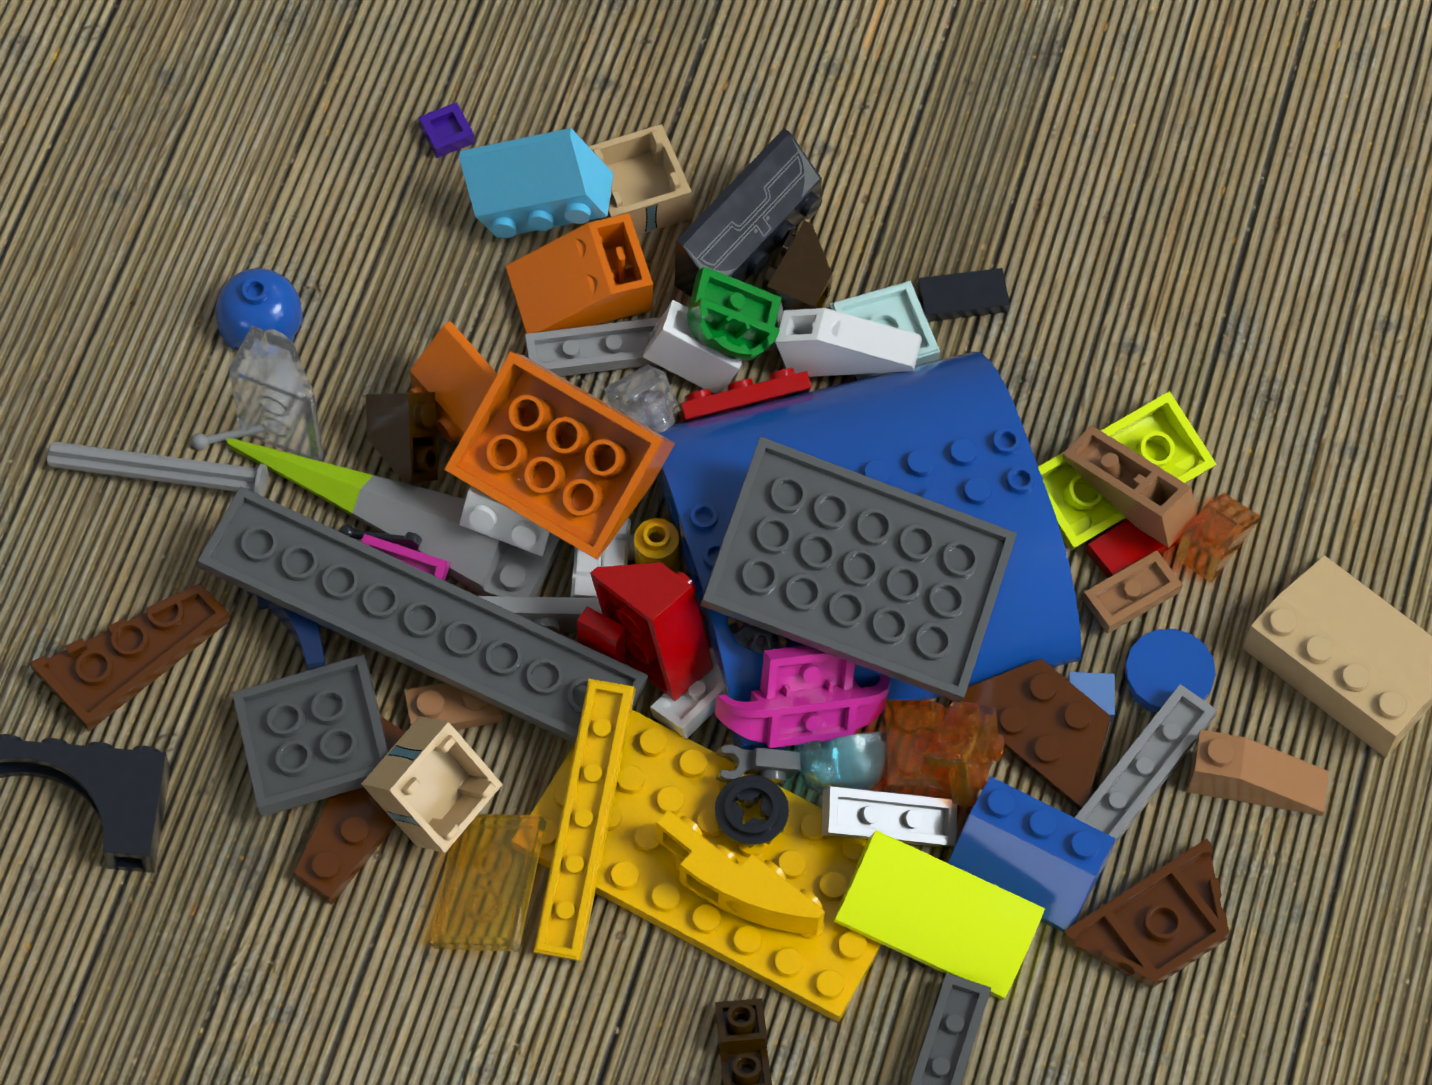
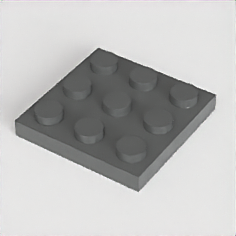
M364 654L232 693L256 803L262 817L362 788L361 783L389 752L368 663Z

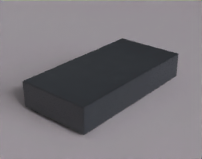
M1002 268L918 278L917 287L921 307L928 322L1009 312L1010 301Z

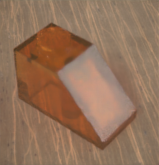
M1222 493L1204 506L1182 535L1175 559L1212 583L1258 523L1261 516L1226 493Z

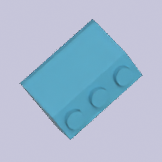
M572 128L460 151L459 160L475 217L496 238H510L516 234L537 230L547 231L553 227L573 223L583 224L589 220L608 217L614 173Z

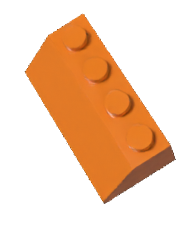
M449 321L442 326L411 368L412 389L409 390V393L435 392L436 426L448 442L455 441L459 444L497 373L456 326Z

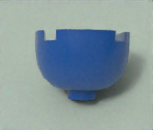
M263 268L247 269L232 276L219 292L215 308L219 334L232 349L236 350L235 347L240 350L248 351L249 356L262 357L274 355L284 350L295 340L294 335L303 323L302 308L296 289L284 276L273 270Z

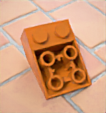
M630 213L588 222L506 265V272L526 334L592 326L653 311V282Z

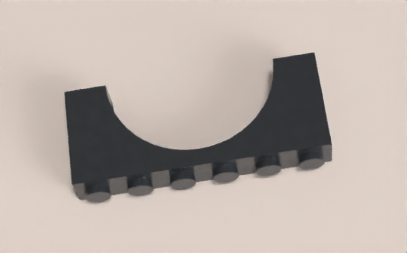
M0 734V778L35 776L56 781L74 790L92 806L102 822L104 834L103 854L108 869L155 873L171 772L166 752H160L158 749L150 746H136L133 750L119 749L104 742H91L87 746L71 745L57 738H45L41 742L23 741L20 737L14 735Z

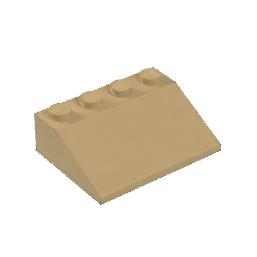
M1325 555L1281 592L1250 626L1242 649L1384 758H1387L1432 706V636Z

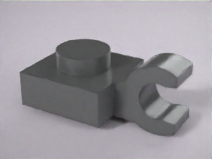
M725 745L717 750V756L729 757L735 765L733 771L720 770L716 773V779L725 783H729L745 773L757 774L776 784H783L786 782V779L791 778L801 770V752L766 748L745 750L735 745Z

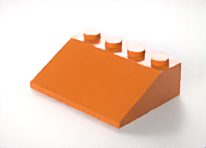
M510 351L444 470L599 560L655 481L675 443L531 359Z

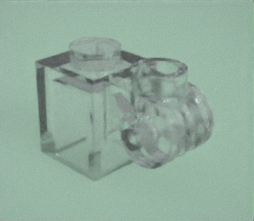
M648 364L603 388L609 401L608 405L657 433L670 428L675 423L673 414L680 411L665 372Z

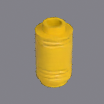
M653 518L641 523L634 534L635 564L661 562L673 572H679V533L676 527L671 522L661 518Z

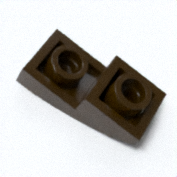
M762 998L715 1002L723 1085H772Z

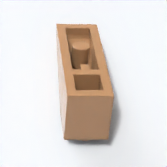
M1092 425L1062 453L1063 459L1135 527L1168 548L1198 519L1192 488Z
M1200 729L1192 750L1187 792L1323 816L1329 771L1246 737Z

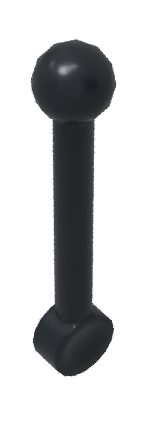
M343 525L338 531L354 539H362L363 535L367 534L391 543L404 544V546L412 550H417L422 542V538L413 532H407L403 536L355 530L351 525Z

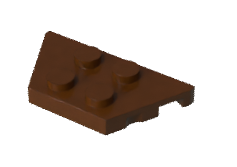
M1043 659L1033 661L969 686L964 699L960 703L950 699L951 704L1080 811L1087 803L1108 731L1110 715Z
M1208 839L1200 842L1066 929L1062 938L1067 944L1153 989L1226 941L1229 936L1226 913L1222 910L1220 902L1222 894L1219 879L1215 877L1211 858L1213 852L1211 843Z

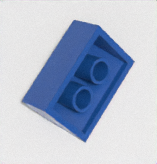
M990 776L968 816L948 864L1045 908L1040 921L1064 932L1074 925L1109 859L1116 838Z

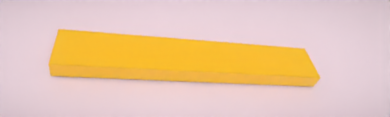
M588 679L533 951L536 954L582 961L636 690L634 686Z

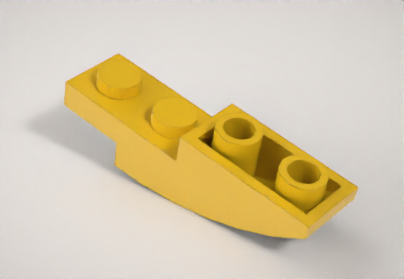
M669 809L656 822V841L682 861L679 870V882L699 897L744 920L769 928L817 935L822 929L825 911L822 909L821 902L810 891L806 889L799 891L786 881V875L775 863L769 860L763 862L754 854H751L741 866L737 865L738 860L730 850L720 844L716 847L702 836L703 833L695 822L686 816L679 818Z

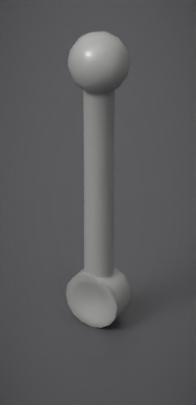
M274 417L267 419L264 424L209 436L198 433L192 437L191 444L194 449L203 450L208 444L226 441V438L236 439L264 432L268 434L282 431L283 427L281 420Z

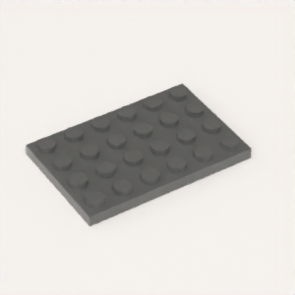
M760 436L700 606L960 703L965 697L1017 533Z

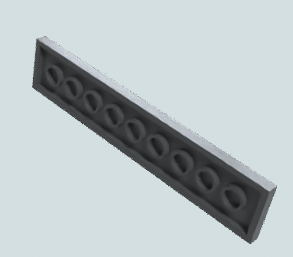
M241 486L197 561L198 567L204 571L576 744L588 679L634 686L636 690L632 710L647 682L648 675Z

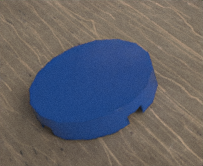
M1157 629L1143 635L1131 647L1124 668L1125 680H1127V684L1130 687L1129 691L1132 697L1145 709L1154 713H1158L1180 684L1205 701L1210 695L1216 676L1214 659L1206 645L1192 634L1177 629Z

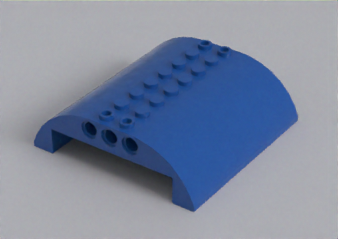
M970 352L917 365L914 371L888 372L653 430L675 443L657 476L672 523L679 533L680 548L690 579L697 589L696 597L704 616L706 629L723 678L725 694L729 698L741 702H750L751 691L760 690L764 653L753 652L740 645L729 630L727 616L702 607L700 603L760 436L1017 533L968 687L1039 659H1043L1052 668L1081 660V635L1076 595L1057 518L1014 402L997 369L981 352ZM792 640L784 648L805 645ZM855 664L854 679L861 688L878 684L879 675H884ZM889 677L890 690L883 712L942 696ZM730 729L735 746H737V733Z

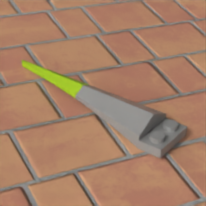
M226 438L231 450L258 464H266L269 470L317 495L380 533L403 536L407 532L418 534L422 538V542L415 551L451 562L447 574L481 596L536 597L565 543L564 540L554 535L542 557L459 525L466 499L241 440Z

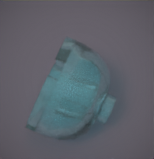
M885 732L841 736L822 741V743H820V740L795 745V750L800 752L801 777L807 786L819 795H823V789L830 786L870 790L881 782L888 767V747Z

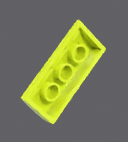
M1170 391L1101 430L1184 483L1191 481L1217 465ZM1062 453L1038 467L1052 503L1063 542L1071 550L1126 519L1063 459Z
M875 830L865 843L833 922L945 974L948 973L991 987L990 995L1004 1000L1025 958L1045 908Z

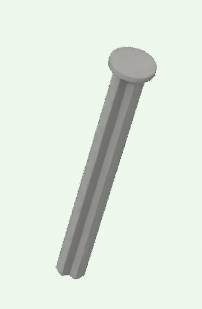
M62 442L52 443L47 453L48 465L55 468L236 492L241 486L263 497L268 480L266 464H260L258 468Z

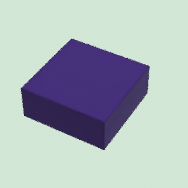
M457 102L419 117V127L436 158L475 143L474 133Z

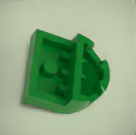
M703 266L696 274L687 312L688 325L692 333L707 346L737 359L753 360L764 352L778 336L780 329L775 327L782 297Z

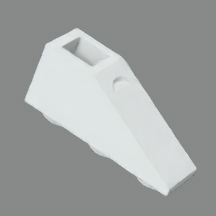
M816 308L784 310L775 343L786 369L794 368L795 374L807 371L809 377L914 371L922 339L920 334L831 309Z

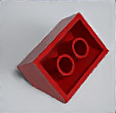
M661 562L596 567L590 572L602 614L626 627V664L647 674V680L671 697L674 702L685 694L688 688L696 681H700L714 668L709 650L711 643L705 635L702 624L704 616L698 608L695 597L697 589L686 574L680 571L675 573Z

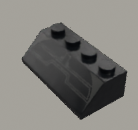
M783 128L676 240L674 286L691 297L696 274L703 266L742 282H745L751 274L754 276L758 275L767 265L770 254L778 246L783 247L788 235L795 233L796 226L804 218H812L822 204V198L820 197L822 178L788 130Z

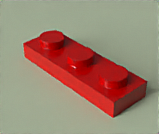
M787 368L769 374L770 380L753 384L752 379H743L728 384V391L713 395L710 389L692 392L685 396L686 401L681 402L677 409L679 421L684 423L809 392L812 386L808 372L804 371L795 374L794 368Z

